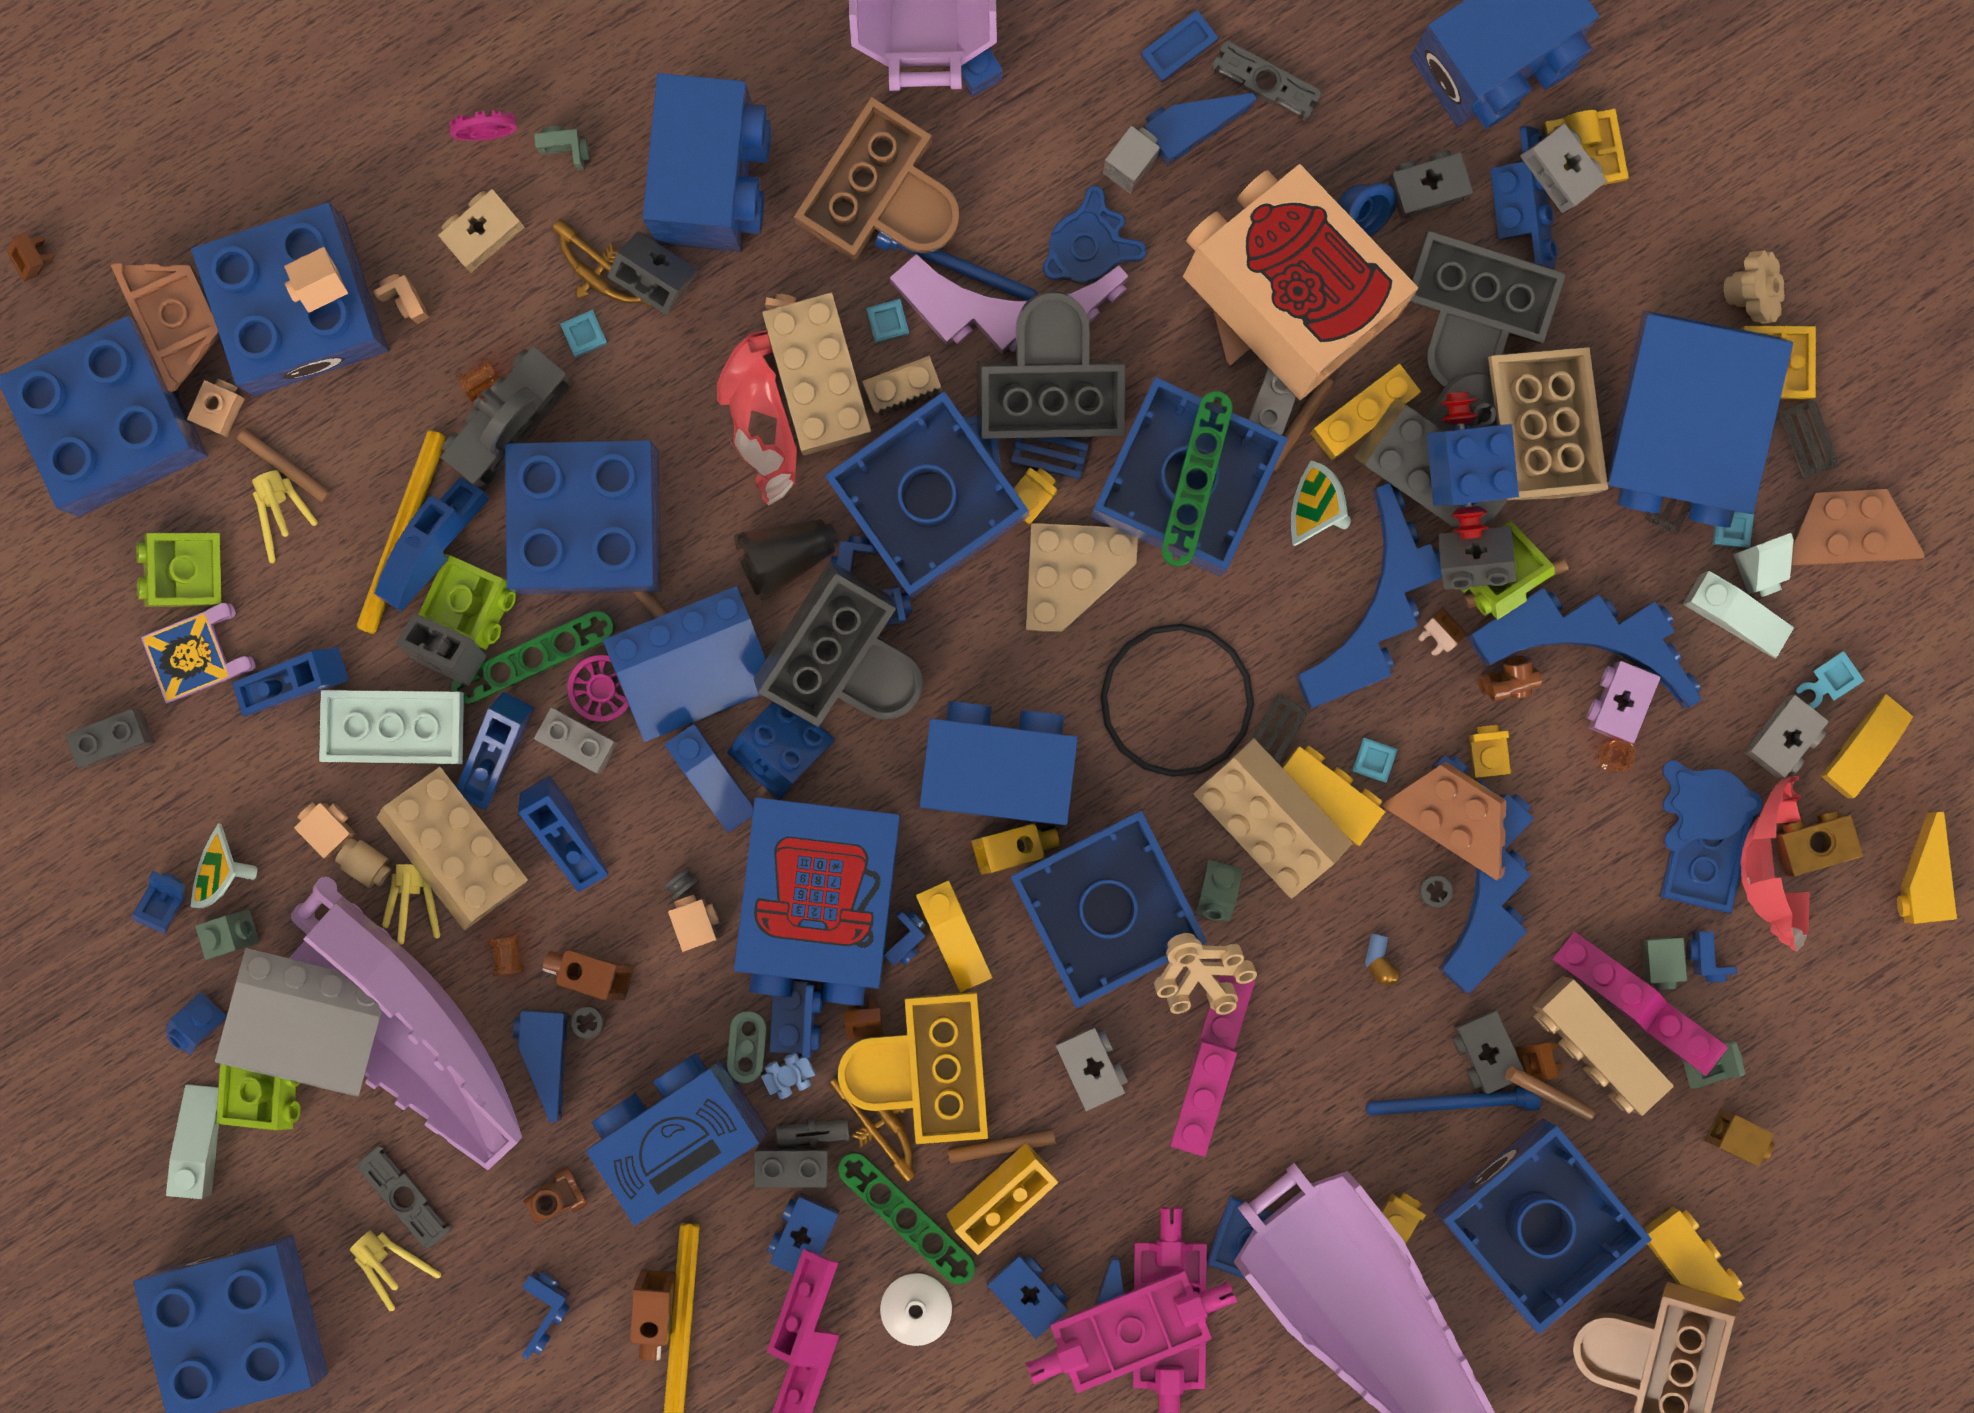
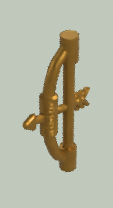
M560 218L554 224L552 230L559 235V244L564 257L575 270V274L585 281L582 286L578 285L576 287L577 298L588 296L589 292L587 290L591 286L600 295L604 294L617 301L628 304L643 303L648 308L651 306L633 293L628 295L613 289L606 280L599 276L604 269L610 272L612 263L618 251L614 250L613 242L609 244L603 255H601L577 235L578 232ZM573 242L599 264L598 267L593 271L584 262L580 263L568 246V243Z
M838 1076L829 1082V1086L841 1101L844 1099L865 1126L851 1135V1137L859 1139L860 1148L871 1141L873 1137L892 1161V1167L905 1183L916 1175L911 1168L913 1159L912 1147L904 1130V1125L896 1116L899 1112L905 1113L906 1109L875 1111L880 1119L873 1123L863 1109L852 1104L844 1096L838 1082ZM883 1124L888 1127L892 1134H896L901 1144L904 1158L898 1156L878 1130Z

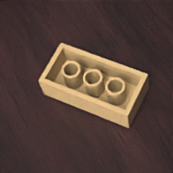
M832 292L763 311L764 321L803 456L872 437Z
M1255 738L1214 772L1193 793L1291 899L1332 867L1353 844Z
M438 767L382 807L377 816L379 822L464 931L521 890L528 881L441 767Z
M1561 976L1531 1004L1537 1012L1533 1016L1534 1019L1547 1032L1557 1033L1562 1038L1558 1042L1559 1046L1572 1059L1575 1057L1578 1061L1582 1060L1586 1064L1582 1070L1595 1084H1600L1603 1088L1605 1086L1609 1088L1611 1092L1607 1097L1621 1111L1624 1110L1628 1114L1634 1112L1643 1116L1674 1087L1574 979Z

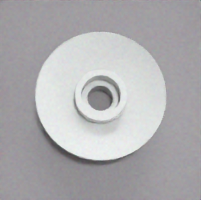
M910 1273L897 1278L888 1286L881 1300L880 1314L884 1327L893 1338L907 1345L919 1346L935 1341L945 1332L951 1320L952 1303L946 1288L937 1279L922 1273ZM913 1305H919L923 1313L920 1317H912L909 1313V1308Z

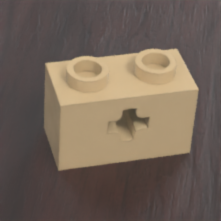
M493 189L488 193L482 191L469 202L470 208L460 217L458 214L450 217L442 225L443 231L438 234L470 273L525 228ZM477 222L483 225V228L486 230L482 235L475 232L473 227Z

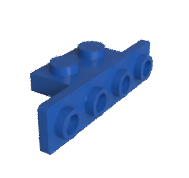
M1531 126L1520 127L1522 154L1543 138L1539 129ZM1524 161L1491 168L1498 239L1507 240L1532 235L1535 264L1552 270L1555 269L1558 249L1551 234V224H1553L1554 215L1552 207L1547 200V192Z

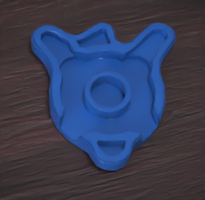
M1093 185L1086 190L1081 206L1075 212L1065 216L1054 227L1049 241L1048 257L1043 263V272L1052 281L1065 279L1077 283L1094 282L1104 277L1116 265L1122 262L1142 261L1146 256V246L1140 241L1125 239L1119 236V231L1125 225V217L1118 212L1109 210L1105 204L1103 189Z
M1675 760L1667 761L1662 767V774L1670 786L1669 792L1662 802V808L1665 812L1675 813L1678 817L1677 822L1663 838L1665 847L1671 851L1680 850L1687 843L1695 839L1720 840L1733 836L1744 826L1750 817L1758 814L1762 808L1761 797L1757 793L1750 791L1739 778L1730 772L1719 769L1694 771Z

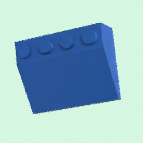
M737 586L603 639L604 646L644 743L761 695L757 692L753 679L766 658Z

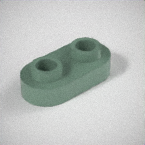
M751 1010L743 1011L736 1015L730 1025L727 1069L730 1076L740 1083L753 1082L761 1075L764 1068L767 1024L762 1015ZM745 1022H752L755 1025L756 1031L754 1034L747 1035L743 1032L742 1027ZM742 1058L751 1059L753 1063L751 1070L744 1071L740 1068L739 1063Z

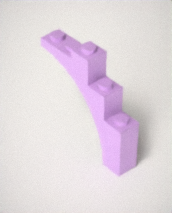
M917 254L890 277V282L946 346H949L953 341L957 345L964 341L973 332L970 326L974 323L1001 354H1004L1008 349L1012 353L1016 351V321L1020 310L1027 301L990 298L961 288L938 274ZM1117 266L1097 282L1067 295L1074 298L1084 308L1090 324L1100 314L1097 308L1107 299L1110 303H1113L1127 290L1124 284L1127 282L1128 275L1120 266Z

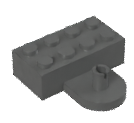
M1432 231L1425 232L1410 277L1418 287V290L1409 303L1438 312L1426 353L1427 366L1435 381L1445 388L1450 381L1464 373L1481 372L1490 375L1488 357L1502 355L1508 335L1537 344L1544 343L1566 274Z
M1056 291L1043 292L1032 297L1024 304L1017 317L1016 360L977 361V433L982 439L1125 436V364L1120 359H1089V320L1084 308L1074 298Z
M534 346L529 351L523 349L516 356L511 364L514 369L505 379L500 377L491 388L488 387L481 393L487 399L486 402L477 397L473 404L474 408L465 418L468 424L459 434L456 432L451 434L442 446L444 452L440 457L482 491L487 489L505 467V443H525L575 383L567 373Z
M1481 372L1464 373L1450 381L1424 417L1395 398L1354 456L1362 464L1454 528L1459 527V519L1452 517L1451 514L1457 508L1465 506H1461V504L1433 505L1427 433L1454 430L1453 426H1457V424L1449 425L1442 421V418L1448 415V407L1440 404V402L1447 401V394L1469 392V399L1477 398L1476 401L1470 404V412L1478 414V417L1473 422L1464 423V425H1469V428L1497 425L1491 376ZM1507 499L1477 502L1476 505H1472L1481 506L1487 510V513L1481 516V524L1489 527L1507 502Z
M829 561L753 680L759 694L819 727L837 698L874 718L893 719L909 712L918 702L923 689V678L912 656L879 637V634L896 610L891 596Z

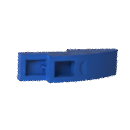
M460 477L440 500L431 495L411 519L396 542L380 575L375 590L376 596L401 612L448 560L443 553L444 549L489 501L485 492Z

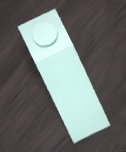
M1791 533L1733 554L1748 594L1759 591L1761 597L1782 590L1780 583L1790 579L1794 541Z
M1710 571L1699 575L1682 604L1774 659L1777 658L1794 629L1793 626L1747 593Z
M185 1085L170 1155L166 1196L204 1199L212 1195L219 1124H216L218 1087Z

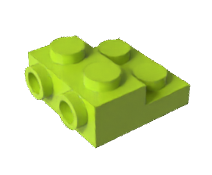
M1512 521L1502 527L1511 526L1517 582L1506 583L1501 586H1475L1461 590L1464 593L1470 590L1476 596L1474 597V602L1480 612L1485 616L1492 613L1497 620L1525 603L1528 591L1555 574L1554 565Z
M146 533L143 535V542L136 543L137 563H143L144 578L137 579L138 599H144V607L221 604L220 533Z
M446 554L445 556L448 560L438 570L418 615L471 638L478 647L487 650L489 644H494L499 639L501 634L500 619L504 611L507 612L514 606L516 593L507 589V580Z
M220 1064L216 1124L267 1130L293 1129V1123L300 1116V1105L295 1101L296 1087L301 1083Z

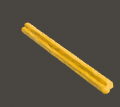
M429 430L426 434L358 619L357 628L371 634L377 631L387 603L376 596L375 590L396 542L424 503L443 451L442 446L447 440L446 436L439 432Z
M682 1223L679 1229L664 1413H684L700 1229L699 1225L695 1223Z

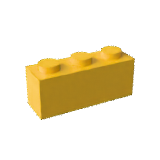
M1399 363L1317 425L1310 434L1328 458L1333 461L1374 429L1395 398L1407 405L1421 391Z
M1309 745L1305 750L1300 746L1296 747L1282 765V768L1355 846H1360L1386 812L1379 807L1382 801L1367 789L1360 793L1350 785L1354 779L1338 767L1332 771L1322 764L1325 757Z
M1025 1143L946 1215L954 1231L978 1255L1059 1182L1049 1165Z
M1672 1206L1643 1228L1652 1239L1647 1245L1677 1284L1739 1302L1745 1299L1739 1290L1743 1286L1742 1282L1730 1268L1726 1271L1717 1261L1721 1254L1709 1239L1704 1242L1695 1231L1699 1228V1225L1687 1210L1681 1213L1680 1210Z

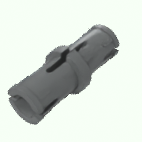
M815 1118L808 1119V1123L776 1125L778 1148L810 1144L812 1148L818 1147V1143L841 1140L850 1141L848 1118L816 1122ZM826 1130L829 1131V1132H826V1133H814V1134H807V1135H797V1134H799V1133H808V1132L811 1133V1132L826 1131Z

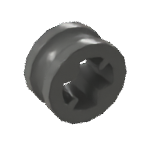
M688 867L663 886L665 891L670 890L672 892L671 898L673 901L677 900L699 882L697 878L690 877L689 872L691 870Z
M1428 876L1420 884L1419 895L1426 905L1439 908L1450 902L1453 888L1449 880L1442 876ZM1434 881L1442 883L1441 890L1445 891L1443 899L1437 897V902L1431 901V893L1426 891L1429 884L1435 886Z
M584 1006L577 1009L571 1018L573 1032L583 1039L597 1036L605 1025L602 1012L593 1006ZM592 1013L596 1017L593 1022H597V1027L595 1030L589 1028L583 1031L579 1027L583 1023H578L580 1015L588 1016Z

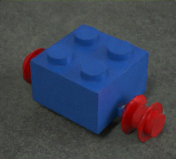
M1469 392L1447 394V401L1440 402V404L1448 407V415L1444 416L1442 421L1449 425L1457 424V426H1453L1454 430L1427 433L1433 505L1461 504V506H1465L1457 508L1451 514L1452 517L1459 519V527L1454 529L1453 533L1460 532L1461 539L1482 537V530L1489 529L1488 526L1481 524V516L1486 514L1487 510L1481 506L1472 505H1476L1477 502L1519 497L1512 424L1474 428L1464 425V423L1473 422L1478 417V414L1470 412V404L1476 401L1477 398L1469 399Z

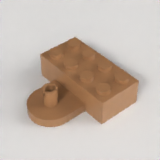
M871 97L798 209L794 220L796 225L856 262L876 230L914 252L928 253L941 249L951 241L957 231L959 208L955 197L948 188L917 169V166L932 145V135Z
M1667 1281L1656 1324L1617 1313H1600L1586 1320L1579 1328L1574 1341L1573 1353L1576 1364L1580 1371L1591 1381L1602 1386L1637 1395L1633 1413H1711L1739 1301Z

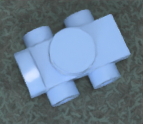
M794 1052L783 1058L785 1063L779 1066L777 1061L767 1064L764 1067L766 1073L762 1074L761 1078L769 1094L772 1095L777 1092L779 1099H784L792 1094L790 1086L794 1084L797 1085L799 1091L810 1087L812 1084L809 1078L815 1076L816 1073L809 1058L798 1057L797 1053Z

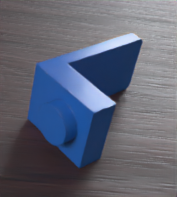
M533 1271L522 1286L524 1290L552 1307L521 1355L527 1360L533 1352L538 1355L541 1354L551 1336L546 1334L552 1322L559 1325L570 1308L565 1303L570 1293L558 1286L560 1281L545 1271H541L540 1274Z

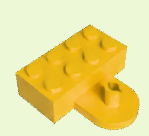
M977 992L906 997L907 1035L862 1039L850 1046L841 1058L838 1067V1082L844 1096L852 1104L864 1110L880 1111L913 1108L916 1144L988 1139Z

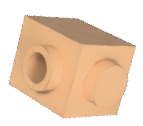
M325 247L284 266L290 279L285 282V286L294 302L301 300L308 313L348 294L339 271Z
M218 378L215 384L204 380L187 420L228 438L244 398L235 394L238 387Z
M311 803L298 815L297 818L300 822L294 827L324 859L332 858L356 834L345 822L348 819L346 813L335 803L331 806L327 803H319L317 806Z
M695 895L674 901L676 909L670 910L668 913L682 952L719 939L715 925L719 924L720 921L713 903L707 905L705 898L696 901Z

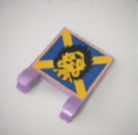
M221 603L207 611L141 637L166 704L256 669L253 657L243 656L227 663L213 624L236 616V611L232 604Z

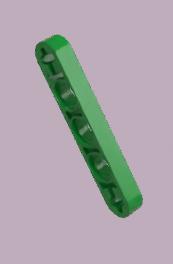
M1213 391L1207 393L1202 398L1198 407L1161 546L1163 560L1172 567L1187 565L1192 560L1196 550L1232 414L1231 400L1222 392ZM1214 399L1220 400V407L1226 409L1225 414H1218L1214 425L1222 426L1221 432L1212 427L1199 426L1200 421L1208 424L1211 413L1210 410L1205 409V404H1212ZM1202 434L1213 436L1217 443L1215 451L1210 454L1200 453L1195 445L1196 439ZM1194 469L1203 471L1207 477L1206 486L1199 490L1190 488L1186 482L1187 474ZM1183 505L1193 506L1198 513L1196 522L1191 525L1180 523L1177 518L1178 508ZM1172 527L1182 532H1194L1193 539L1185 536L1183 548L1188 550V555H1181L1179 560L1172 559L1173 553L1167 551L1168 545L1174 546L1179 533H1171Z
M593 611L483 662L471 682L482 679L478 672L484 670L485 680L492 689L486 691V686L482 684L473 689V697L470 698L468 694H464V703L474 704L603 644V639L614 634V621L604 612ZM594 618H597L600 622L606 621L608 626L603 628L604 635L599 637L598 634L591 633L585 636L589 643L583 646L582 637L575 627L581 624V630L585 631L593 626L592 620ZM564 632L571 633L576 641L574 649L567 653L559 651L556 646L557 637ZM535 647L543 653V661L538 667L530 668L524 663L523 658L529 648ZM497 663H506L511 670L510 678L504 683L495 682L491 675L492 668ZM453 680L452 692H460L459 689L463 688L464 684Z
M850 1152L843 1156L839 1163L838 1172L846 1185L948 1281L961 1285L971 1280L975 1272L974 1259L959 1243L867 1156L860 1152ZM848 1160L853 1163L860 1160L863 1163L861 1171L867 1177L871 1171L877 1175V1177L868 1182L864 1191L858 1187V1185L863 1183V1180L858 1175L854 1174L852 1177H849L846 1174L848 1166L845 1163ZM883 1183L890 1188L891 1197L887 1202L877 1203L873 1201L870 1190L875 1184ZM903 1208H911L917 1214V1222L910 1228H903L897 1222V1213ZM928 1233H937L942 1237L943 1247L938 1252L931 1253L923 1247V1238ZM950 1245L956 1249L950 1253L952 1258L957 1262L962 1261V1259L968 1262L965 1266L968 1272L966 1275L961 1273L955 1276L952 1275L953 1266L946 1258L942 1265L936 1261L945 1255Z

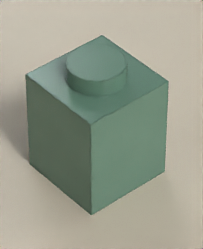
M1684 938L1641 939L1644 982L1655 983L1656 990L1675 989L1677 988V982L1687 981Z

